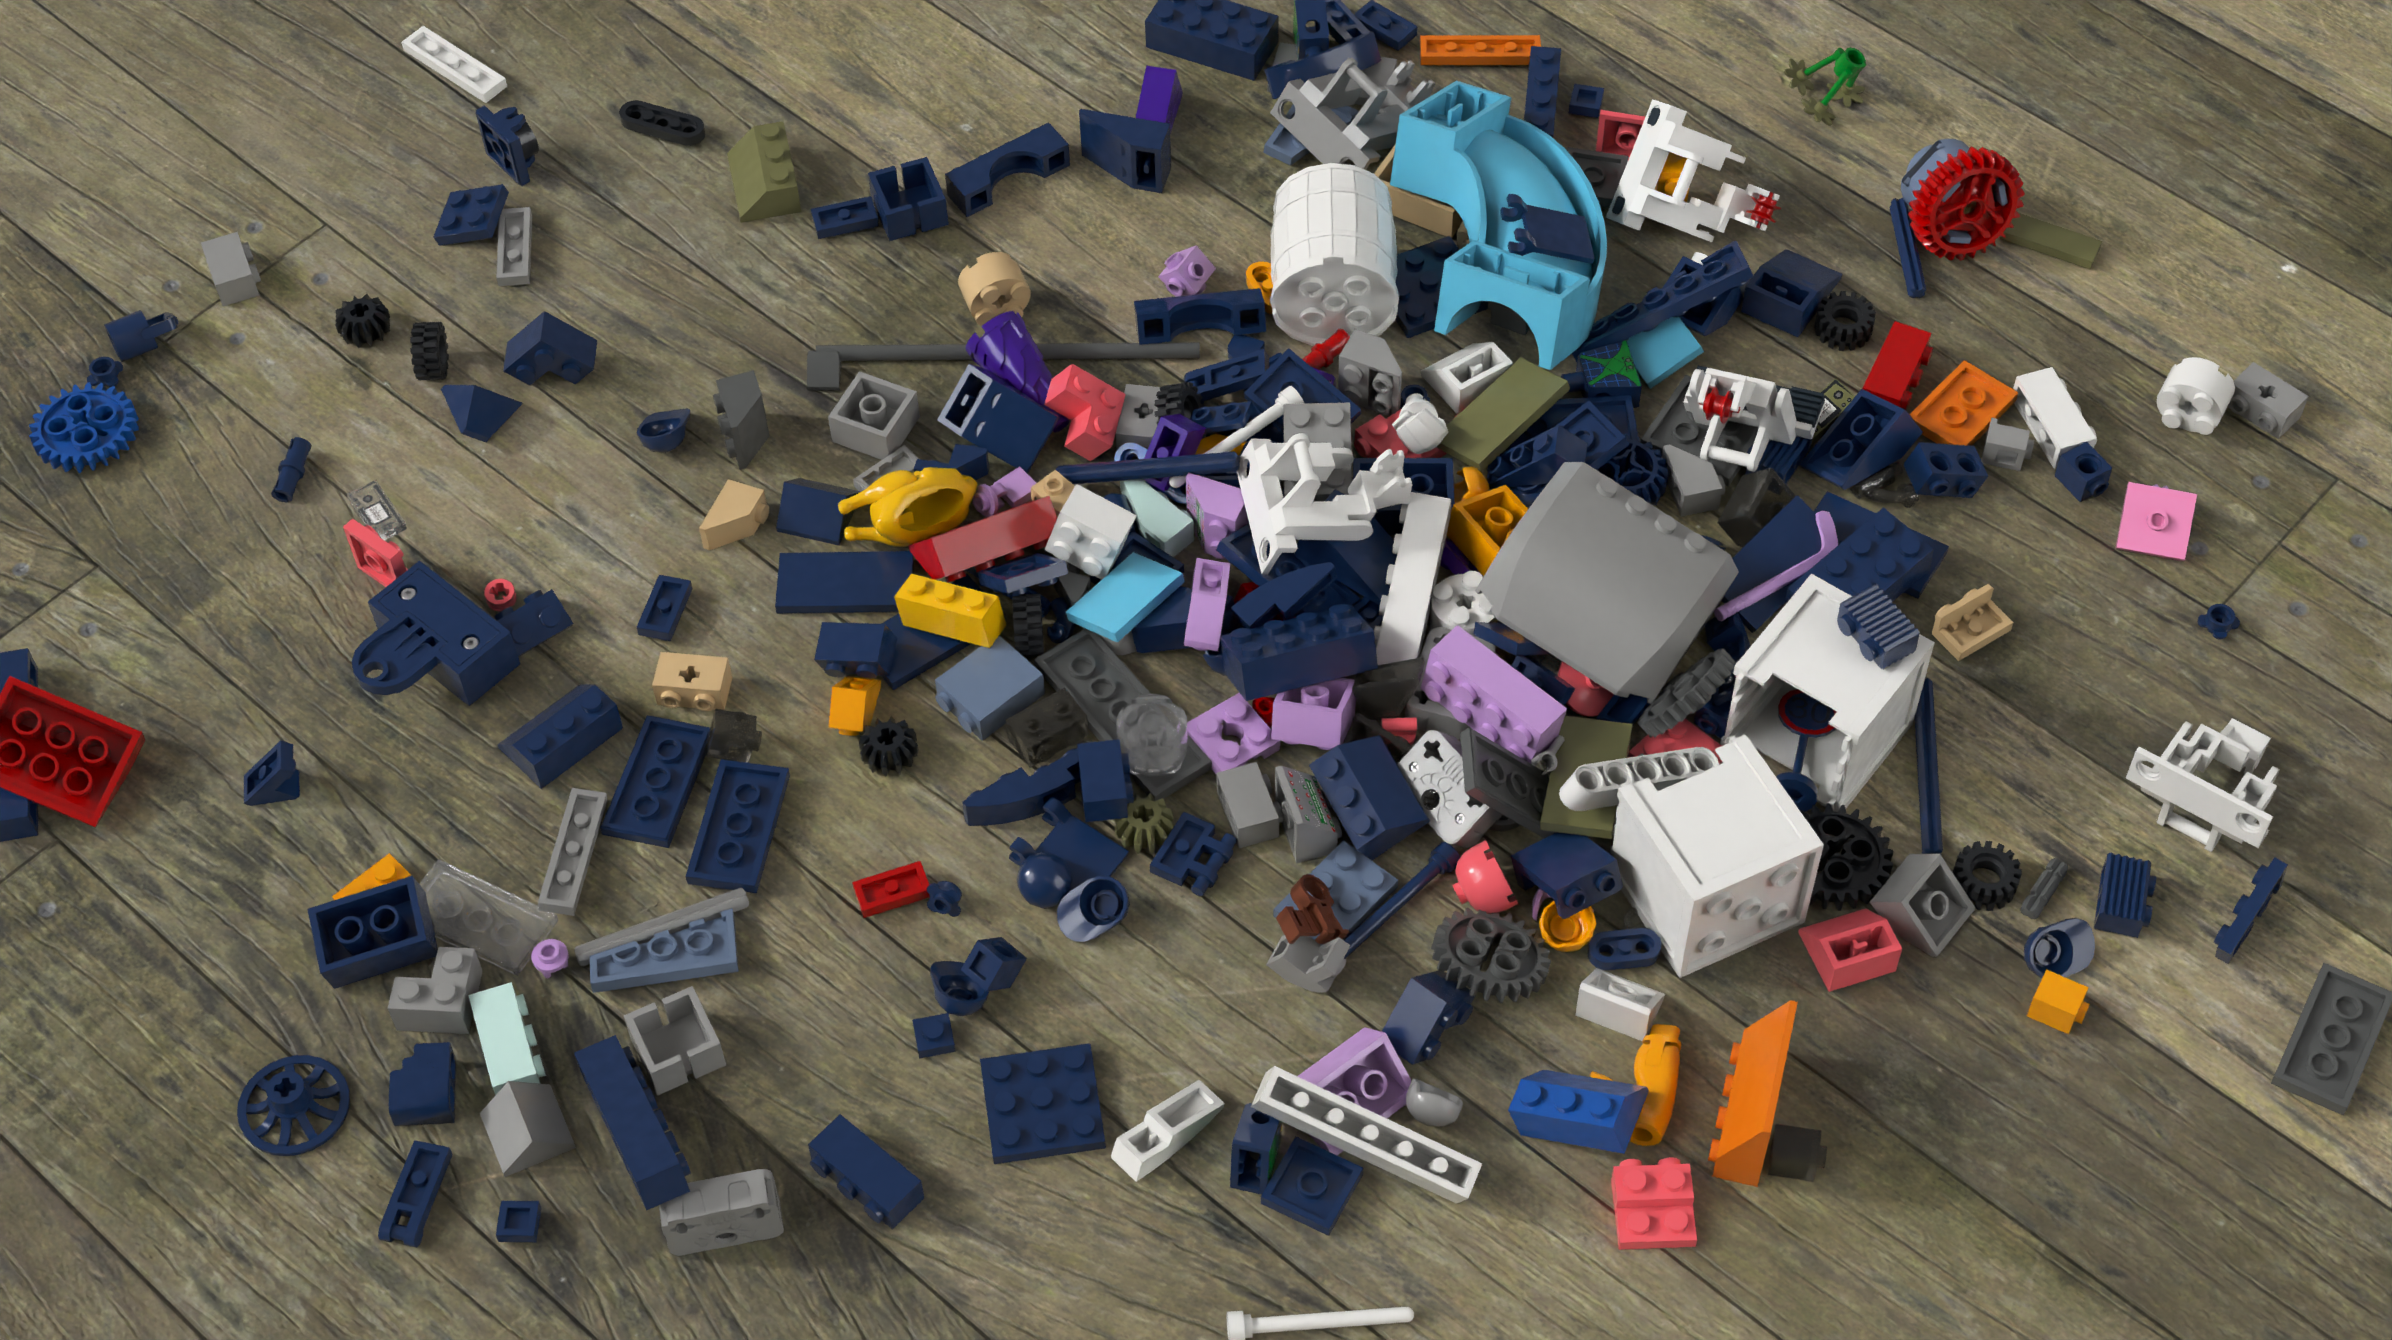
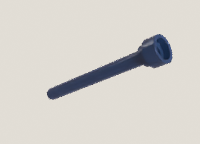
M1441 842L1433 849L1431 857L1428 859L1429 864L1344 940L1350 945L1344 959L1438 874L1451 873L1456 868L1460 855L1450 844Z

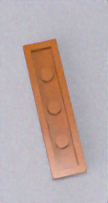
M1420 35L1421 65H1529L1531 46L1541 47L1540 35Z

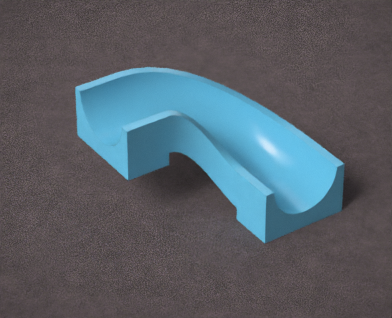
M1455 81L1400 114L1390 180L1391 186L1449 204L1459 213L1467 230L1470 243L1444 262L1434 331L1444 335L1448 334L1474 315L1479 309L1481 301L1500 303L1511 308L1525 320L1532 330L1538 345L1539 367L1551 370L1583 344L1588 338L1595 321L1607 254L1605 222L1600 204L1583 170L1562 145L1531 123L1509 115L1511 97ZM1508 194L1520 196L1527 205L1585 216L1595 258L1594 262L1590 264L1535 252L1523 256L1510 253L1507 245L1509 241L1519 243L1515 240L1514 231L1516 228L1524 229L1522 219L1514 222L1502 220L1501 208H1513L1508 207Z

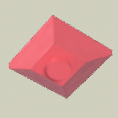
M1601 110L1596 151L1626 155L1629 160L1645 116Z

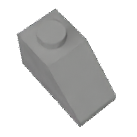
M1672 445L1663 446L1662 458L1666 459L1669 473L1667 484L1681 517L1719 509L1721 495L1725 494V484L1722 476L1716 474L1713 464Z

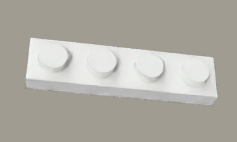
M422 26L401 42L405 52L485 103L507 87L505 77L425 26Z

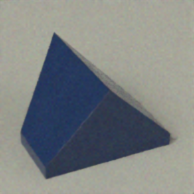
M444 385L441 388L461 434L483 442H487L523 404L476 385Z

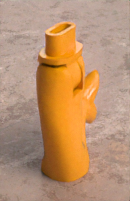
M1652 1025L1650 1034L1643 1038V1044L1636 1054L1634 1061L1636 1083L1640 1086H1646L1649 1092L1630 1138V1142L1641 1146L1659 1144L1670 1122L1676 1098L1680 1050L1682 1046L1679 1040L1680 1029L1677 1026ZM1594 1071L1590 1073L1592 1078L1613 1081L1603 1074Z

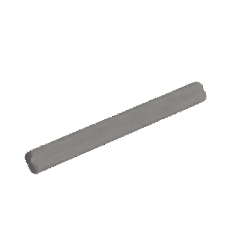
M738 888L586 942L574 948L577 961L580 966H586L590 964L589 956L633 941H636L638 944L648 942L654 938V934L668 930L669 934L689 928V922L701 918L707 922L721 917L720 912L733 908V912L745 909L749 906L748 897L743 888Z

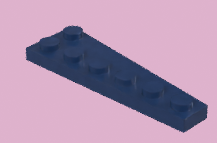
M1737 241L1702 259L1703 266L1690 274H1687L1684 270L1673 276L1675 281L1668 287L1658 289L1656 286L1646 292L1647 294L1642 299V302L1637 305L1635 303H1627L1610 315L1596 321L1588 338L1572 353L1576 362L1581 352L1619 341H1628L1630 337L1642 331L1653 330L1659 323L1671 317H1679L1685 314L1688 309L1700 303H1708L1719 294L1731 288H1739L1748 280L1754 278Z

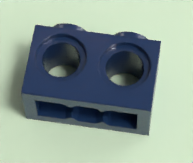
M1919 442L1903 464L1916 495L1973 498L1988 478V474L1975 446Z

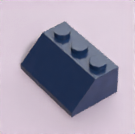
M595 684L578 685L497 745L514 764L542 789L622 730L623 726L617 704Z
M1380 735L1337 745L1309 764L1356 850L1371 860H1374L1430 822Z

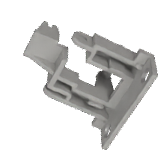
M1348 58L1343 62L1337 73L1308 79L1305 83L1301 79L1289 81L1270 113L1322 164H1344L1350 159L1354 162L1355 166L1366 170L1370 163L1379 161L1381 156L1376 152L1377 150L1391 148L1396 144L1400 114L1431 96L1435 86V82L1432 79L1428 80V82L1423 80L1416 89L1410 84L1412 81L1410 76L1415 66L1412 60L1408 62L1402 61L1394 70L1386 85L1378 87L1357 67L1358 63L1356 60ZM1364 90L1370 97L1352 122L1347 125L1331 109L1354 105ZM1288 101L1292 102L1295 106V115L1291 119L1287 118L1283 111L1284 105Z

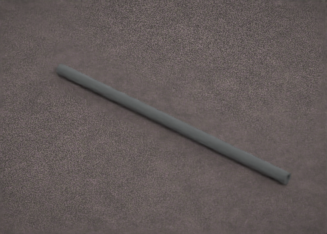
M1200 342L1139 345V343L1036 344L1044 357L1042 360L1200 358ZM966 344L816 345V351H839L841 361L972 360L966 352Z

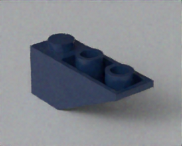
M1557 425L1496 456L1495 460L1487 467L1489 489H1495L1503 485L1517 487L1548 484L1564 462L1585 463L1587 443L1560 425Z

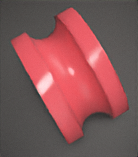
M495 579L485 587L484 596L487 605L494 611H503L513 606L517 600L514 586L508 580ZM504 591L507 597L503 595L502 600L495 599V595L499 596L498 592Z

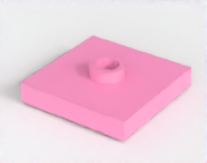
M2128 482L2115 549L2184 561L2197 494Z

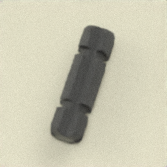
M2053 858L2045 867L2046 870L2042 872L2032 887L2030 894L2027 895L2022 903L2020 911L2030 919H2037L2043 907L2047 905L2058 888L2059 882L2067 874L2068 865L2058 858Z

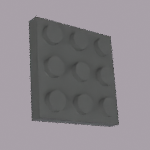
M1685 375L1641 438L1642 444L1651 442L1653 450L1660 449L1661 455L1663 446L1672 445L1700 458L1701 448L1709 425L1696 423L1692 412L1685 409L1683 401L1691 381V377ZM1728 420L1715 446L1747 453L1748 449L1754 444L1759 427ZM1711 458L1708 461L1713 464L1716 474L1722 476L1727 487H1729L1742 467L1741 465Z

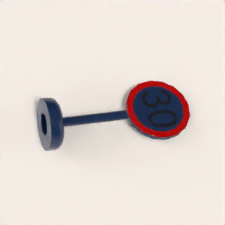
M1795 689L1782 696L1778 704V717L1782 724L1792 733L1800 735L1793 771L1780 773L1776 778L1798 809L1806 812L1812 808V805L1816 804L1818 798V790L1813 780L1801 774L1808 737L1818 738L1833 732L1836 728L1828 723L1837 711L1799 689Z

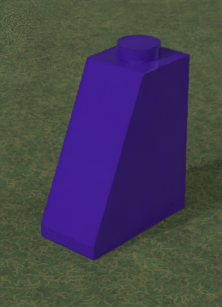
M1146 65L1136 118L1170 124V134L1183 94L1176 70Z

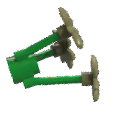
M1852 47L1847 48L1845 51L1842 48H1838L1832 55L1809 68L1805 67L1804 60H1800L1798 64L1793 59L1788 61L1790 69H1785L1784 73L1787 77L1793 78L1789 86L1790 88L1798 87L1799 93L1803 96L1806 95V89L1814 90L1813 84L1808 80L1813 77L1814 72L1835 61L1836 83L1827 84V88L1830 91L1824 99H1819L1818 102L1810 97L1809 101L1803 98L1801 100V103L1805 106L1804 112L1814 115V119L1818 123L1822 120L1828 126L1833 124L1831 120H1834L1836 117L1826 111L1831 100L1838 101L1843 98V104L1847 108L1850 107L1851 100L1858 104L1863 102V99L1858 94L1864 92L1865 88L1855 86V81L1867 64L1864 55Z

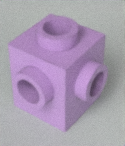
M1196 245L1171 255L1164 263L1166 268L1158 277L1166 285L1167 290L1175 297L1197 295L1205 290L1207 286L1205 282L1216 268Z

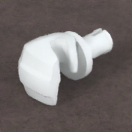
M1418 393L1411 394L1406 398L1399 418L1392 424L1403 444L1415 454H1421L1436 448L1449 432L1445 421L1438 418L1435 406L1426 401L1425 398L1423 399V396Z

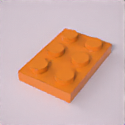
M1964 360L1909 415L1923 431L1922 435L1937 444L1972 446L1989 429L1991 418L1999 419L2016 402L2019 392Z

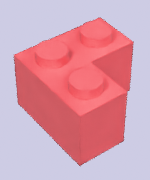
M1071 364L1051 379L1044 405L1071 420L1064 447L1092 461L1112 447L1126 394L1078 366Z

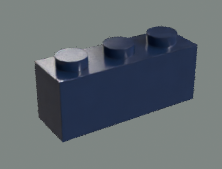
M841 1114L808 1144L812 1168L821 1177L826 1178L829 1176L837 1183L839 1191L847 1199L852 1201L855 1198L863 1204L867 1215L876 1223L883 1221L891 1229H894L924 1199L921 1180Z

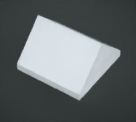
M1596 968L1581 982L1576 1016L1643 1041V1038L1648 1035L1665 994Z

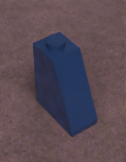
M1182 586L1177 588L1131 630L1137 652L1149 653L1193 648L1184 646L1192 588ZM1229 595L1226 597L1221 636L1231 634L1233 630L1237 629L1239 624L1231 610V607L1235 605L1234 598Z

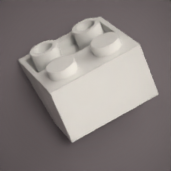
M1494 342L1473 343L1421 370V376L1453 411L1459 414L1513 365V362Z

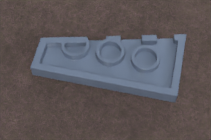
M733 908L720 912L721 917L707 922L703 918L689 922V928L669 934V931L665 930L654 934V938L648 942L638 944L636 941L589 956L590 984L593 993L739 972Z

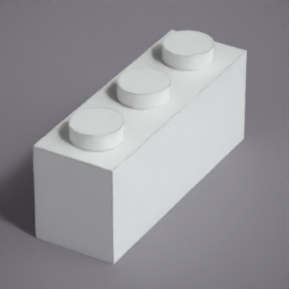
M2053 367L2016 377L2013 389L2019 393L2014 404L2054 469H2057L2060 456L2085 442H2088L2094 448L2097 442L2095 430L2087 424L2082 416L2079 404L2072 400L2067 392L2064 380L2058 377Z

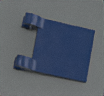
M1508 194V207L1513 208H1501L1502 220L1514 222L1522 219L1524 229H1515V240L1519 243L1509 241L1507 246L1510 253L1523 256L1535 252L1590 264L1594 262L1595 258L1585 216L1527 205L1520 196Z
M1051 797L1043 806V810L1046 812L1043 814L1042 819L1046 823L1055 826L1054 829L1036 850L1027 841L1017 837L1010 846V850L1013 852L1009 855V859L1020 866L1029 855L1044 851L1058 855L1063 859L1072 875L1071 890H1073L1090 878L1096 876L1111 877L1129 855V851L1073 816L1060 801Z

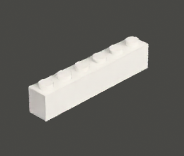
M1415 492L1410 494V503L1402 504L1399 523L1404 524L1402 534L1396 533L1393 544V554H1397L1395 565L1389 564L1386 584L1390 585L1388 596L1382 595L1379 607V615L1384 617L1382 626H1375L1374 629L1378 668L1365 671V677L1370 678L1371 691L1405 697L1421 656L1431 609L1433 588L1437 582L1451 517L1450 498Z
M1276 1066L1265 1073L1251 1105L1252 1108L1456 1204L1469 1198L1482 1163Z

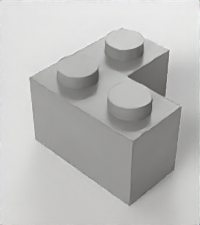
M438 947L431 978H394L387 1009L397 1031L469 1034L473 1011L468 995L478 992L483 972L474 948Z

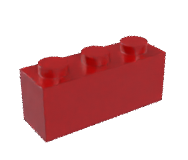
M1894 321L1862 389L1907 410L1913 394L1909 391L1911 387H1918L1923 374V370L1920 367L1921 365L1927 366L1933 353L1934 348L1929 346L1932 333Z

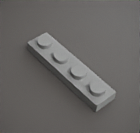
M578 788L571 789L539 896V911L575 915L606 808L607 793Z

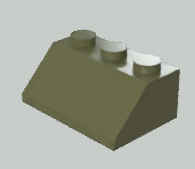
M784 121L753 126L727 153L740 222L802 212Z

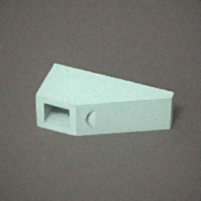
M1143 479L1120 481V491L1122 495L1128 498L1133 514L1137 515L1135 521L1137 523L1136 530L1138 535L1172 557L1176 556L1194 541V521L1187 511L1178 509L1169 501L1164 493L1154 490Z

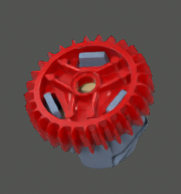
M1941 139L1918 151L1911 159L1907 172L1901 180L1903 199L1912 209L1908 216L1912 220L1910 226L1914 231L1915 237L1928 251L1940 258L1945 257L1950 261L1954 257L1962 261L1966 254L1970 258H1974L1978 250L1985 254L1986 246L1989 244L1996 247L1995 240L1999 236L2006 238L2004 234L2006 228H2014L2011 220L2020 217L2016 209L2023 207L2024 204L2020 198L2025 195L2021 188L2023 181L2019 177L2017 169L2005 157L1994 150L1989 151L1984 147H1981L1979 150L1972 146L1969 148L1964 142L1957 139Z

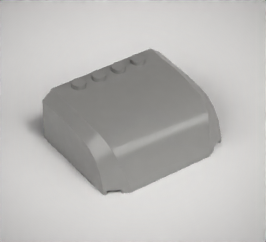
M1564 462L1513 529L1479 583L1476 593H1483L1492 605L1490 611L1497 620L1614 695L1628 698L1629 694L1646 697L1647 703L1652 704L1713 615L1714 610L1720 604L1739 571L1729 553L1646 502L1643 498L1619 485L1613 479L1608 478L1584 462Z

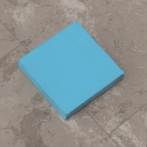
M1671 317L1659 323L1653 330L1642 331L1630 337L1627 341L1636 370L1650 389L1704 352L1679 317Z

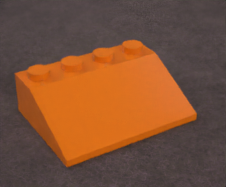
M1788 1001L1745 1028L1741 1043L1733 1042L1729 1064L1736 1065L1734 1075L1726 1074L1722 1096L1729 1097L1727 1107L1719 1106L1715 1128L1722 1129L1720 1140L1712 1139L1708 1161L1715 1162L1712 1177L1758 1187L1773 1126L1798 1004L1796 1001Z

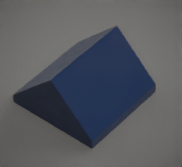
M802 478L785 481L776 526L777 532L840 545L844 536V530L848 527L855 510L843 515L838 510V503L843 499L860 493V491Z

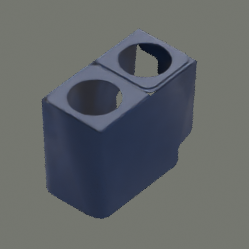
M450 1042L416 1044L414 1046V1055L402 1060V1069L394 1070L390 1073L389 1114L394 1126L455 1123L456 1059Z

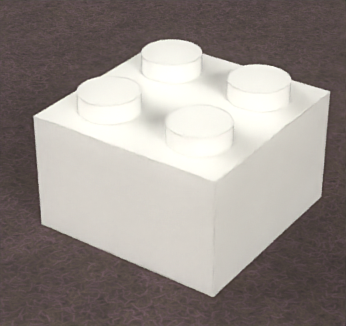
M1076 484L1059 513L1045 550L1056 558L1065 560L1082 569L1088 575L1102 580L1109 574L1117 560L1137 515Z

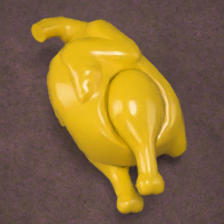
M927 467L922 471H915L914 473L907 470L889 472L878 478L862 492L843 499L838 503V510L843 515L861 506L870 504V516L873 527H846L844 537L850 542L866 540L877 541L890 546L908 547L911 544L953 530L967 518L969 505L975 495L978 484L971 476L962 475L956 468Z

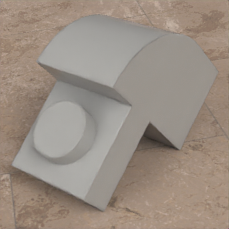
M1284 935L1279 940L1266 966L1286 981L1306 990L1317 993L1328 992L1334 979L1346 964L1344 957L1350 945L1340 937L1320 945L1310 936H1300L1294 944H1289Z

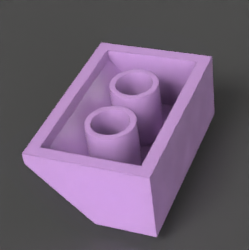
M1366 1027L1298 1075V1077L1385 1118H1389L1406 1105V1093L1411 1084V1079L1387 1034ZM1309 1135L1322 1149L1335 1155L1343 1152V1150Z

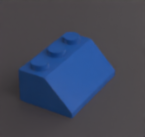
M1542 1070L1520 1080L1508 1111L1521 1136L1625 1154L1649 1090L1646 1086Z

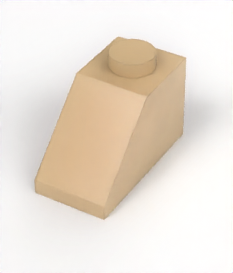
M728 479L699 527L703 548L712 550L754 535L759 525L764 524L769 515V505H767L764 490Z

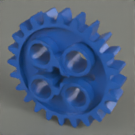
M87 382L82 390L76 384L73 385V392L70 393L61 389L60 398L49 396L51 404H40L39 407L42 413L33 414L35 423L29 424L32 432L29 437L37 456H41L43 463L50 462L53 469H57L62 465L65 472H68L75 466L78 473H81L86 465H89L90 469L94 471L98 462L108 466L107 458L110 456L119 459L117 451L119 449L128 451L129 446L126 441H135L136 437L133 432L139 430L136 422L139 420L131 399H127L125 392L118 393L115 386L106 390L103 383H100L96 389H93L90 382Z

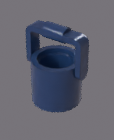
M139 310L104 324L114 350L122 363L158 348L154 337L178 328V319L172 313L165 312L146 320L142 311Z

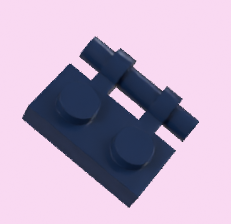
M1183 812L1150 863V873L1179 886L1183 885L1188 876L1195 878L1196 881L1191 887V891L1198 896H1203L1206 890L1213 887L1218 879L1217 873L1221 866L1228 863L1232 857V849L1237 839L1233 835L1226 833L1221 841L1212 838L1215 834V825ZM1203 852L1211 855L1206 865L1197 862Z

